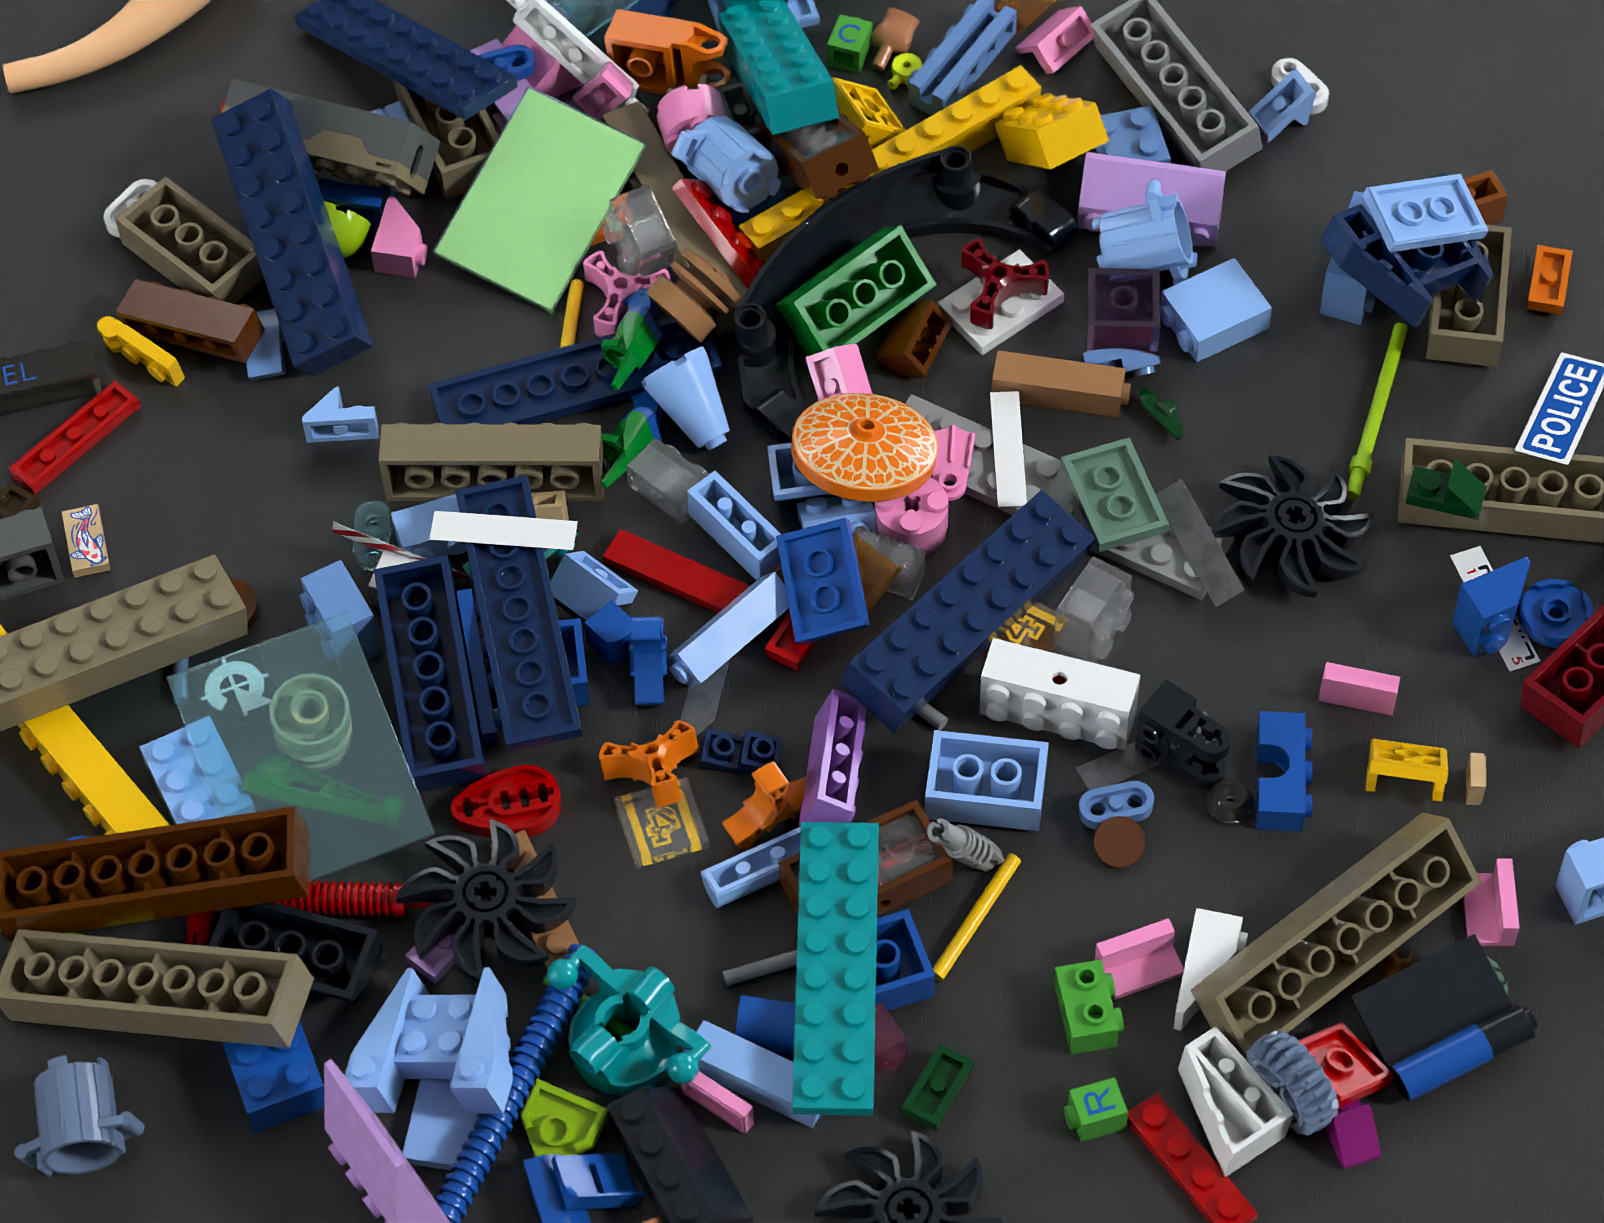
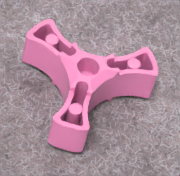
M597 251L586 258L583 262L585 280L597 285L607 296L603 308L593 316L595 334L603 337L616 333L619 323L628 311L624 301L634 292H637V290L650 288L660 275L670 280L668 270L662 269L646 276H641V274L631 276L619 272L615 266L612 267L606 260L603 251Z

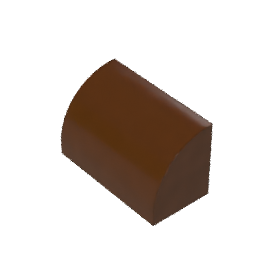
M932 300L910 304L898 313L874 360L895 374L910 378L924 377L953 322Z

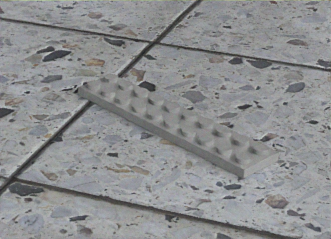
M911 394L905 404L920 413L929 422L934 431L955 425L964 431L975 433L971 465L964 494L1011 515H1014L1023 507H998L993 430ZM1023 444L1027 502L1040 490H1043L1089 531L1061 467V460ZM953 481L944 482V484L947 486H952L956 484ZM1170 525L1167 533L1099 552L1095 542L1090 548L1091 551L1199 600H1202L1207 592ZM1232 536L1216 538L1227 558L1234 547L1235 538Z

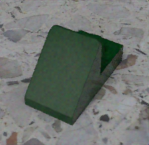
M1454 459L1451 474L1414 466L1405 504L1479 520L1486 485L1456 459Z

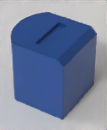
M611 600L586 620L584 624L589 646L608 663H618L630 656L629 636H631L632 618Z

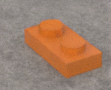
M1537 245L1526 309L1562 315L1573 251Z

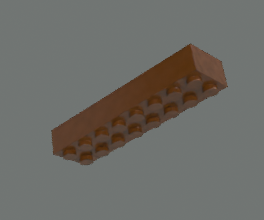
M292 806L0 851V931L8 941H14L18 929L68 933L308 897L309 827L296 807Z

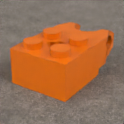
M617 9L604 36L607 56L639 84L637 91L666 95L668 88L676 89L677 84L696 88L702 74L722 75L723 79L719 82H709L710 86L719 88L729 85L732 78L731 71L721 63L711 60L723 56L724 49L728 44L727 38L720 32L697 22ZM709 40L719 43L713 49L701 47L702 43Z

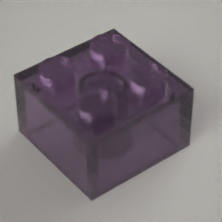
M1088 268L1086 351L1104 348H1129L1147 352H1158L1160 333L1159 269Z

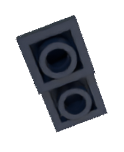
M707 728L703 737L698 767L726 773L752 775L753 772L768 763L775 762L777 766L779 765L783 738L746 730L744 736Z

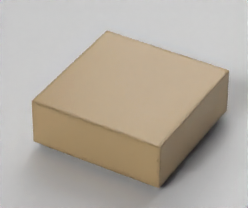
M1470 753L1466 769V805H1480L1486 789V756H1484V753Z

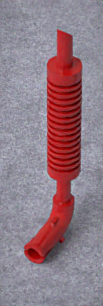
M310 880L308 884V897L274 902L312 913L315 912L319 915L323 912L324 916H329L330 912L332 916H336L337 913H339V916H344L346 912L347 916H352L354 913L355 916L359 917L362 913L363 917H367L369 913L370 917H375L377 913L378 917H383L385 913L386 917H390L392 913L393 917L405 918L408 908H426L427 906L437 904L434 902L397 903L396 896L404 883H394L392 886L391 882H387L385 886L383 882H379L377 886L376 882H371L369 886L368 882H363V885H361V882H356L354 885L353 881H349L346 885L345 881H341L340 884L337 881H333L331 885L330 881H325L323 885L322 881H317L315 884L313 880ZM216 911L184 915V919H188L185 944L208 946L211 920H215Z

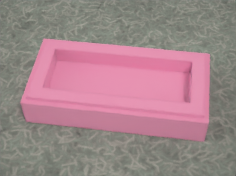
M698 1071L694 1080L681 1084L683 1094L740 1132L747 1133L754 1124L753 1106L700 1071Z

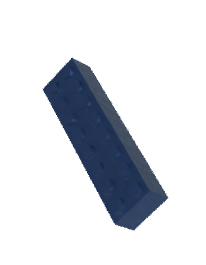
M270 88L211 118L293 366L314 376L374 347L290 100Z
M1040 490L848 663L839 684L895 734L991 646L993 638L998 639L1032 606L1085 559L1096 537L1047 493Z

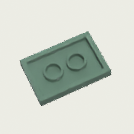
M1130 437L1061 457V467L1089 531L1096 537L1094 542L1099 552L1168 532L1169 523Z

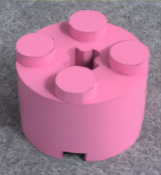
M698 84L699 89L688 90L687 86H682L672 90L660 100L657 106V122L665 149L670 154L681 131L685 132L686 129L693 131L696 125L709 119V117H728L722 96L717 89L705 84Z
M930 477L921 488L901 498L875 502L877 538L887 551L904 557V554H916V557H922L933 553L943 544L948 529L949 500L944 488L935 479Z

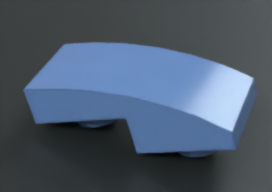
M275 309L259 311L257 316L265 331L247 360L248 378L252 381L286 374L282 345L286 342Z

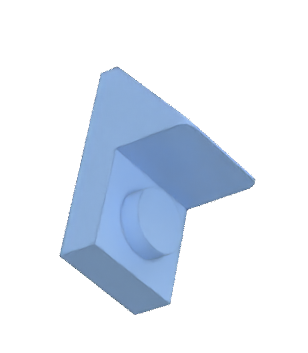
M1294 68L1248 114L1259 126L1261 138L1269 143L1291 121L1296 120L1304 126L1308 123L1316 93L1301 73Z
M339 386L331 390L302 416L307 443L378 439V422L375 407L353 406L351 408H343Z

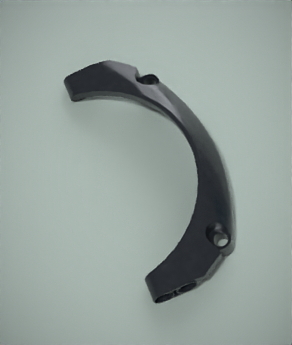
M958 145L949 146L945 149L892 166L869 177L866 181L850 187L813 212L779 245L762 266L735 311L736 343L747 352L738 357L744 409L757 425L778 444L791 443L795 422L808 407L798 386L794 360L797 338L776 304L881 228L901 225L909 239L942 233L981 234L1017 242L1043 253H1051L1077 232V224L1072 215L1038 188H1032L1027 191L1020 182L1005 176L982 170L974 173L972 171L971 153L968 149Z

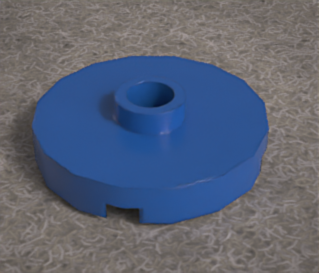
M1550 578L1534 583L1523 594L1518 607V620L1523 632L1534 642L1551 648L1560 647L1594 614V606L1589 595L1582 589L1580 591L1573 587L1574 583L1563 579ZM1555 614L1558 615L1560 618H1553L1550 615Z

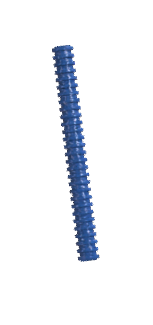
M571 944L568 948V954L563 959H568L581 944ZM580 966L578 968V979L574 986L569 989L559 990L552 985L547 987V995L542 996L540 1000L541 1005L535 1009L536 1015L532 1016L529 1020L531 1026L525 1028V1036L519 1039V1046L513 1050L514 1057L509 1058L513 1081L504 1114H479L481 1120L475 1121L473 1125L475 1131L469 1132V1141L464 1142L462 1145L464 1152L457 1154L456 1160L458 1163L452 1164L450 1167L452 1173L446 1175V1184H442L439 1188L441 1195L434 1197L450 1223H461L460 1218L466 1217L467 1210L465 1208L471 1207L473 1203L471 1197L477 1196L479 1192L477 1186L483 1185V1175L489 1173V1165L495 1162L496 1157L494 1154L500 1153V1143L506 1141V1133L511 1132L513 1128L511 1122L517 1121V1112L522 1111L524 1107L522 1101L528 1099V1091H531L535 1084L533 1080L539 1079L541 1075L539 1070L545 1068V1060L549 1059L552 1055L550 1049L556 1047V1039L562 1036V1029L568 1025L567 1018H571L574 1013L572 1008L578 1006V998L584 995V988L589 985V978L592 977L584 967Z

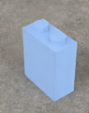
M1235 258L1163 290L1160 307L1158 308L1163 324L1166 327L1170 326L1177 335V340L1182 350L1189 352L1196 362L1269 329L1272 312L1270 304Z

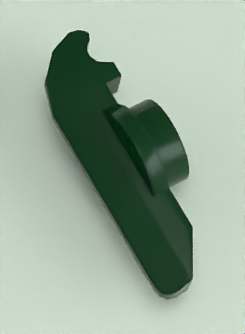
M1143 388L1139 394V401L1142 406L1173 437L1181 440L1184 431L1182 423L1177 419L1178 410L1174 402L1170 399L1158 401L1156 393H1151L1148 391V388Z

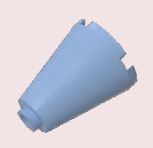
M702 346L684 354L685 357L676 361L673 360L646 376L641 383L651 397L698 448L706 446L707 450L710 451L727 441L724 434L728 433L730 429L708 355Z

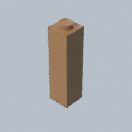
M998 350L992 377V392L1019 391L1020 404L1119 418L1121 404L1128 405L1131 383H1124L1126 368Z

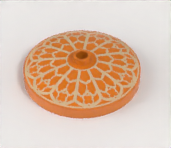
M846 393L817 401L802 412L793 428L791 452L799 471L820 489L850 500L880 502L911 494L930 479L936 466L938 441L929 422L910 406L881 395Z

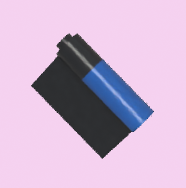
M1475 934L1349 997L1385 1067L1394 1075L1393 1082L1407 1102H1411L1534 1039V1029L1538 1027L1537 1021L1528 1007L1522 1008L1518 1003H1511Z

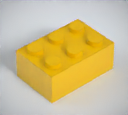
M1046 93L1032 100L1033 105L1025 109L1017 107L1008 110L1003 114L1004 119L994 123L1007 161L1045 169H1052L1109 141L1096 102L1085 101L1080 97L1072 99L1067 98L1066 95L1053 96L1052 93Z

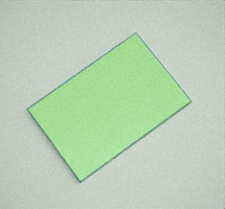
M528 85L433 249V255L553 313L644 153L647 143Z

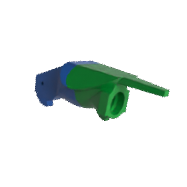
M649 288L637 290V292H634L624 301L628 311L619 323L615 336L611 340H604L601 344L604 358L615 369H618L611 384L614 390L621 388L636 366L639 370L642 368L663 336L658 321L657 305L645 293Z
M646 390L631 396L634 407L620 420L615 431L611 434H602L604 458L607 463L613 464L601 480L603 488H608L627 469L630 468L632 472L662 442L661 420L663 409Z

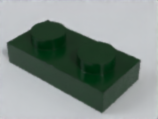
M939 1043L904 1102L902 1114L937 1131L973 1071L975 1061Z

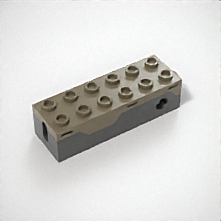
M232 79L228 94L221 103L220 114L270 89V87ZM271 88L290 100L314 173L320 174L321 170L325 169L331 171L330 175L342 180L350 181L351 176L360 178V183L370 187L380 188L382 183L390 186L391 191L409 196L411 191L424 194L441 141L410 121Z

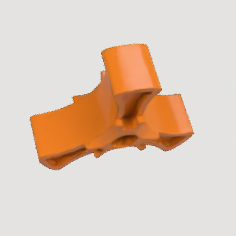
M676 720L667 733L663 736L659 734L656 740L646 744L637 745L631 743V746H622L605 742L599 752L604 780L633 778L634 782L642 780L648 783L652 788L656 807H663L680 801L681 795L677 777L671 772L677 769V764L680 761L699 752L695 728L684 721Z
M775 762L768 763L752 773V777L756 781L754 783L756 787L754 794L742 802L745 806L722 822L723 827L738 848L749 849L766 830L770 833L778 823L788 818L795 819L796 815L801 813L806 776L789 783Z

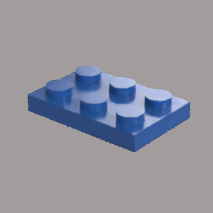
M845 517L776 536L795 642L797 644L803 645L870 627L849 519Z

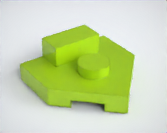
M536 1079L520 1117L531 1142L534 1156L537 1157L550 1154L579 1155L593 1149L607 1121L608 1113L607 1108Z

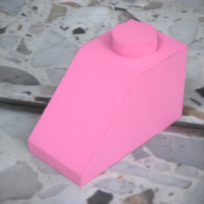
M388 196L371 249L374 271L416 278L419 265H424L426 262L427 245L422 243L419 227L395 197Z

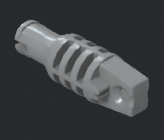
M939 818L936 819L937 823L932 822L928 826L927 835L929 839L944 846L950 857L970 868L987 872L993 869L994 866L1004 862L1001 849L986 836L966 825L954 826L947 820Z

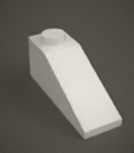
M1196 908L1173 1029L1182 1030L1200 1009L1191 989L1246 947L1248 933L1241 932L1243 917Z

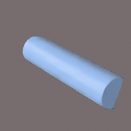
M801 827L700 871L703 884L716 908L722 907L779 881V861L800 852Z

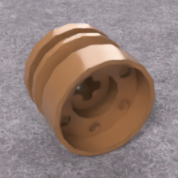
M685 248L680 255L690 265L688 270L673 261L670 265L679 277V280L674 283L660 275L645 293L679 326L702 343L716 327L714 320L707 313L712 307L720 313L727 315L729 309L719 298L724 295L728 300L736 304L741 299V296L732 286L730 279L711 261Z

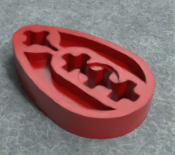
M517 765L502 769L471 784L453 799L451 803L452 820L459 829L478 836L491 838L489 819L505 824L514 833L525 830L528 837L535 836L548 830L560 815L562 802L559 785L548 771L538 766ZM546 792L548 801L541 802L539 793ZM528 796L530 806L522 807L520 797ZM504 799H509L511 808L508 810H503L501 801ZM471 806L473 816L466 817L464 808Z

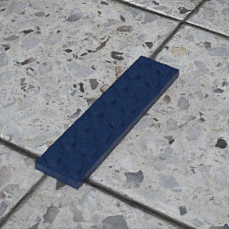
M319 0L295 15L298 28L464 120L469 119L518 87L516 76L376 0Z
M672 318L659 321L660 330L663 334L662 338L642 368L639 370L636 366L619 390H614L611 386L618 369H615L604 358L601 348L602 342L604 340H611L615 333L430 383L428 388L439 423H480L484 425L516 423L518 425H535L630 399L631 396L645 391L641 381L646 376L673 360L676 361L685 357L684 354L702 346L708 355L713 375L723 373L722 363L710 334L700 343Z
M528 475L455 490L459 513L537 518ZM465 542L508 752L583 736L543 548Z

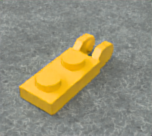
M106 316L99 319L96 326L97 330L103 336L104 344L114 353L121 352L125 358L135 365L139 362L146 366L147 371L160 382L167 380L177 387L185 379L174 356L128 325L114 319V317Z

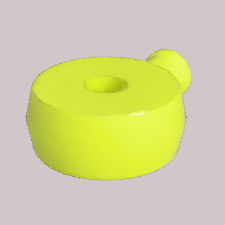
M911 53L898 55L891 65L893 77L888 81V86L895 90L901 83L907 84L911 73L922 67L920 58Z

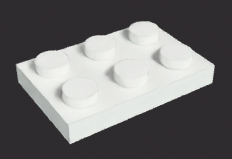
M1020 249L1001 261L1013 266L1017 263L1019 266L1034 264ZM978 277L937 302V306L953 322L952 326L982 356L1063 303L1064 293L1049 279L1047 295L1024 293L1020 294V297L1013 296L1004 301L1000 308L996 310L992 329H985L970 322V304L981 295L984 289Z

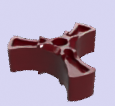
M981 238L974 239L962 247L961 267L975 274L984 287L981 295L970 304V322L985 329H992L995 312L1007 299L1013 296L1020 297V294L1024 293L1048 294L1049 268L1045 260L1025 266H1019L1018 263L1014 266L996 260L994 255L991 256L988 253Z

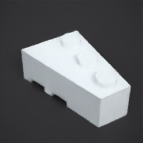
M1216 1026L1185 1046L1178 1071L1223 1175L1226 1177L1283 1139L1287 1134L1294 1113Z

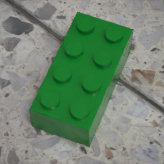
M897 225L881 228L776 305L806 355L811 356L832 347L858 343L936 286V283L903 227Z

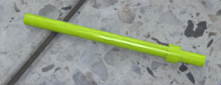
M1396 323L1394 325L1357 455L1352 457L1348 472L1350 478L1346 497L1351 500L1359 499L1364 479L1368 478L1373 465L1371 455L1408 331V326L1404 323Z

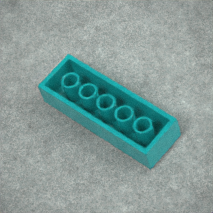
M760 0L756 4L748 6L735 5L728 8L727 11L717 13L721 34L727 38L728 42L724 50L772 135L839 118L833 80L785 0Z

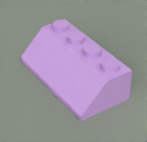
M1086 152L1077 228L1098 232L1100 228H1092L1093 218L1099 217L1105 212L1147 203L1145 201L1147 183L1151 180H1157L1161 184L1163 196L1177 193V198L1181 201L1186 213L1192 245L1216 247L1226 171Z

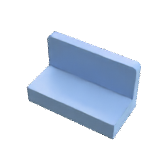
M585 551L564 554L550 581L553 596L585 620H588L611 600L616 605L632 603L638 593L636 588Z

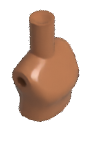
M887 8L884 19L872 34L873 42L880 47L872 63L873 68L884 71L892 53L903 54L909 50L913 34L919 25V20L916 17L895 8Z

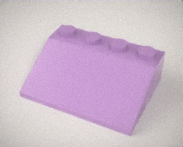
M332 1059L324 1063L325 1130L334 1142L328 1146V1149L341 1166L348 1163L351 1169L345 1172V1174L357 1191L360 1192L365 1188L368 1195L363 1198V1201L376 1218L383 1215L386 1220L384 1223H450L379 1118Z

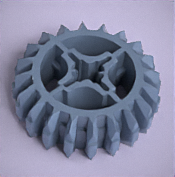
M1275 1030L1270 1034L1262 1036L1246 1051V1061L1294 1113L1289 1126L1290 1129H1294L1296 1133L1309 1136L1331 1123V1120L1337 1115V1109L1339 1108L1336 1091L1331 1087V1080L1326 1077L1323 1071L1324 1068L1317 1063L1315 1056H1312L1307 1051L1305 1045H1300L1297 1039L1289 1036L1288 1033Z

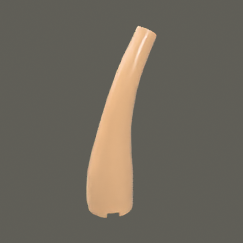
M129 0L111 20L84 38L44 55L3 64L9 93L13 94L56 85L88 75L119 62L163 37L191 18L212 0Z

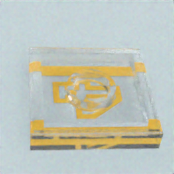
M687 777L677 780L681 800L671 805L656 807L652 788L614 798L636 869L710 847L709 839Z

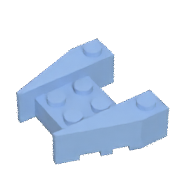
M488 967L483 969L476 995H430L414 969L407 968L352 1051L344 1076L374 1113H395L405 1079H452L450 1089L467 1114H504L513 1081L512 1067L509 1064L508 1054L511 1048L506 1028L508 1010L505 991Z

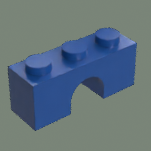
M1259 711L1256 729V763L1274 764L1280 767L1285 774L1276 778L1259 777L1256 794L1257 830L1302 832L1305 817L1312 816L1313 797L1312 794H1306V784H1311L1312 761H1305V751H1311L1312 728H1305V713Z

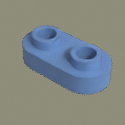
M1129 781L1092 789L1085 792L1080 798L1078 815L1081 822L1091 829H1097L1101 822L1114 816L1128 817L1135 822L1142 821L1152 813L1154 793L1147 784L1140 781ZM1130 802H1137L1141 806L1132 808L1128 804ZM1093 810H1100L1104 814L1097 816L1091 812Z

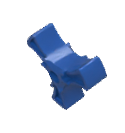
M632 617L629 651L630 676H634L635 706H664L663 675H667L668 651L667 635H664V618Z

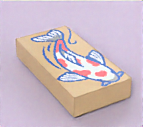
M98 504L62 511L74 578L111 570Z

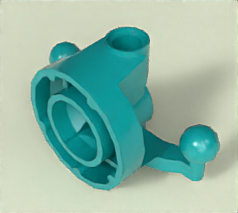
M583 944L568 959H557L551 963L547 971V978L551 985L559 990L569 989L574 986L578 979V968L580 966L584 967L598 983L599 991L584 1001L572 1018L568 1038L569 1053L572 1057L574 1068L588 1085L605 1094L625 1096L642 1087H655L666 1079L668 1075L674 1082L679 1084H686L695 1079L699 1068L697 1062L709 1051L711 1044L696 1031L680 1022V1014L675 998L672 995L675 988L665 974L652 966L648 967L644 972L629 969L612 970L598 955ZM613 1019L633 1021L639 1024L632 1033L622 1035L621 1042L619 1041L618 1043L605 1030L607 1024ZM679 1046L688 1049V1053H678Z

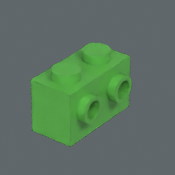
M1102 959L1055 967L1054 988L1070 1054L1117 1047L1118 1033L1124 1031L1123 1017L1120 1008H1113L1111 996H1115L1114 980L1111 973H1105Z

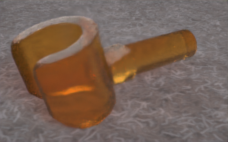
M1398 948L1392 951L1387 960L1388 970L1385 978L1409 967L1414 952L1411 950L1408 958L1401 959L1396 956Z

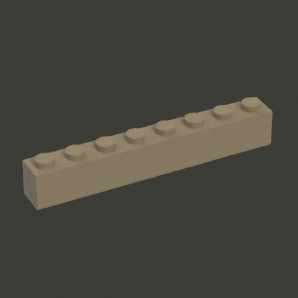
M637 101L603 114V125L645 145L627 176V184L633 198H639L642 202L641 208L647 223L655 225V232L662 249L668 248L671 253V263L675 261L688 270L690 265L680 255L685 248H688L693 253L706 257L730 279L732 286L741 296V299L736 304L732 303L724 295L719 298L729 309L727 315L720 313L712 307L707 312L716 324L714 331L717 336L735 330L734 314L748 288L673 191L672 187L680 179L685 178L670 152L665 149L663 140L641 102Z

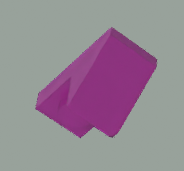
M1357 1100L1337 1109V1115L1331 1120V1123L1325 1126V1130L1342 1169L1346 1170L1380 1159L1381 1151L1370 1105L1362 1106L1360 1100Z

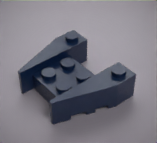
M1443 172L1430 178L1447 176V174ZM1362 204L1334 214L1320 239L1342 270L1414 327L1420 325L1431 306L1433 298L1430 295L1460 284L1471 300L1476 303L1480 300L1493 278L1486 255H1481L1476 239L1389 252L1375 221Z

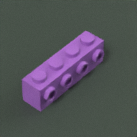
M832 689L815 715L799 820L800 827L801 822L851 823L855 813L854 798L859 785V778L857 776L863 756L861 747L867 727L865 724L867 708L854 696L836 689Z

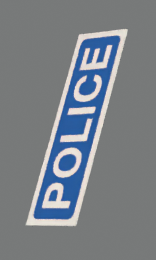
M1561 352L1514 451L1568 465L1604 387V363Z

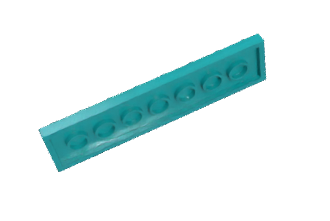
M801 822L793 1114L873 1116L879 823Z

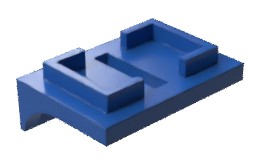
M622 1153L554 1156L551 1159L567 1210L635 1207L646 1195L645 1191H638L634 1187ZM589 1167L592 1168V1171H593V1174H594V1177H595V1181H596V1184H597L599 1193L597 1192V1189H596V1186H595V1183H594V1180H593V1177H592V1174H591V1171H590V1168H589Z

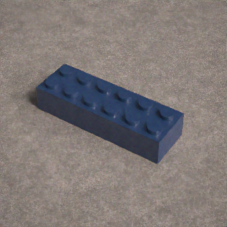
M448 555L373 569L408 779L414 792L417 793L480 780L489 774L455 579Z

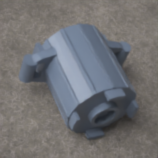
M63 1055L48 1060V1069L41 1072L38 1077H35L33 1086L39 1137L26 1144L18 1145L14 1154L16 1158L29 1168L38 1167V1170L47 1177L52 1176V1172L77 1175L98 1171L115 1163L119 1155L126 1153L124 1140L132 1136L141 1135L144 1131V1124L131 1112L125 1111L120 1115L116 1114L113 1080L109 1071V1065L105 1059L99 1057L97 1058V1063H67V1056Z

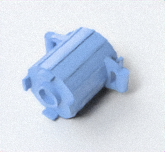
M727 116L709 117V119L696 125L693 131L688 129L685 132L681 131L671 153L672 156L681 159L693 175L705 182L724 204L741 213H748L749 209L758 205L763 200L765 201L769 194L775 196L781 184V181L778 179L779 168L774 155L741 125Z
M1151 180L1147 183L1145 201L1147 203L1105 212L1101 216L1093 218L1092 228H1100L1101 233L1099 244L1102 255L1096 257L1101 272L1110 270V279L1122 280L1169 269L1174 285L1187 280L1189 268L1196 266L1198 255L1197 252L1193 253L1188 220L1182 203L1177 198V193L1163 196L1160 182Z

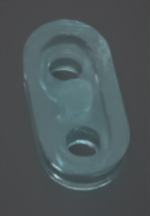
M369 501L360 505L354 516V530L391 544L392 517L390 509L379 501ZM372 522H379V524L376 526L369 525ZM353 540V553L356 563L366 570L376 569L383 552ZM370 553H378L375 556H368Z

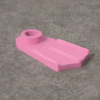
M955 425L934 431L938 441V454L932 478L944 488L949 501L959 499L966 491L975 442L974 432L964 431ZM953 481L956 484L952 486H947L944 484V482Z

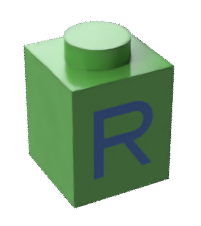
M1115 1077L1069 1090L1068 1106L1063 1108L1069 1129H1076L1080 1142L1126 1129L1128 1111Z

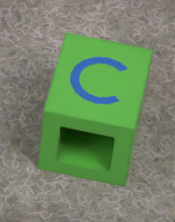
M839 15L827 43L829 67L860 74L872 46V22L858 17Z

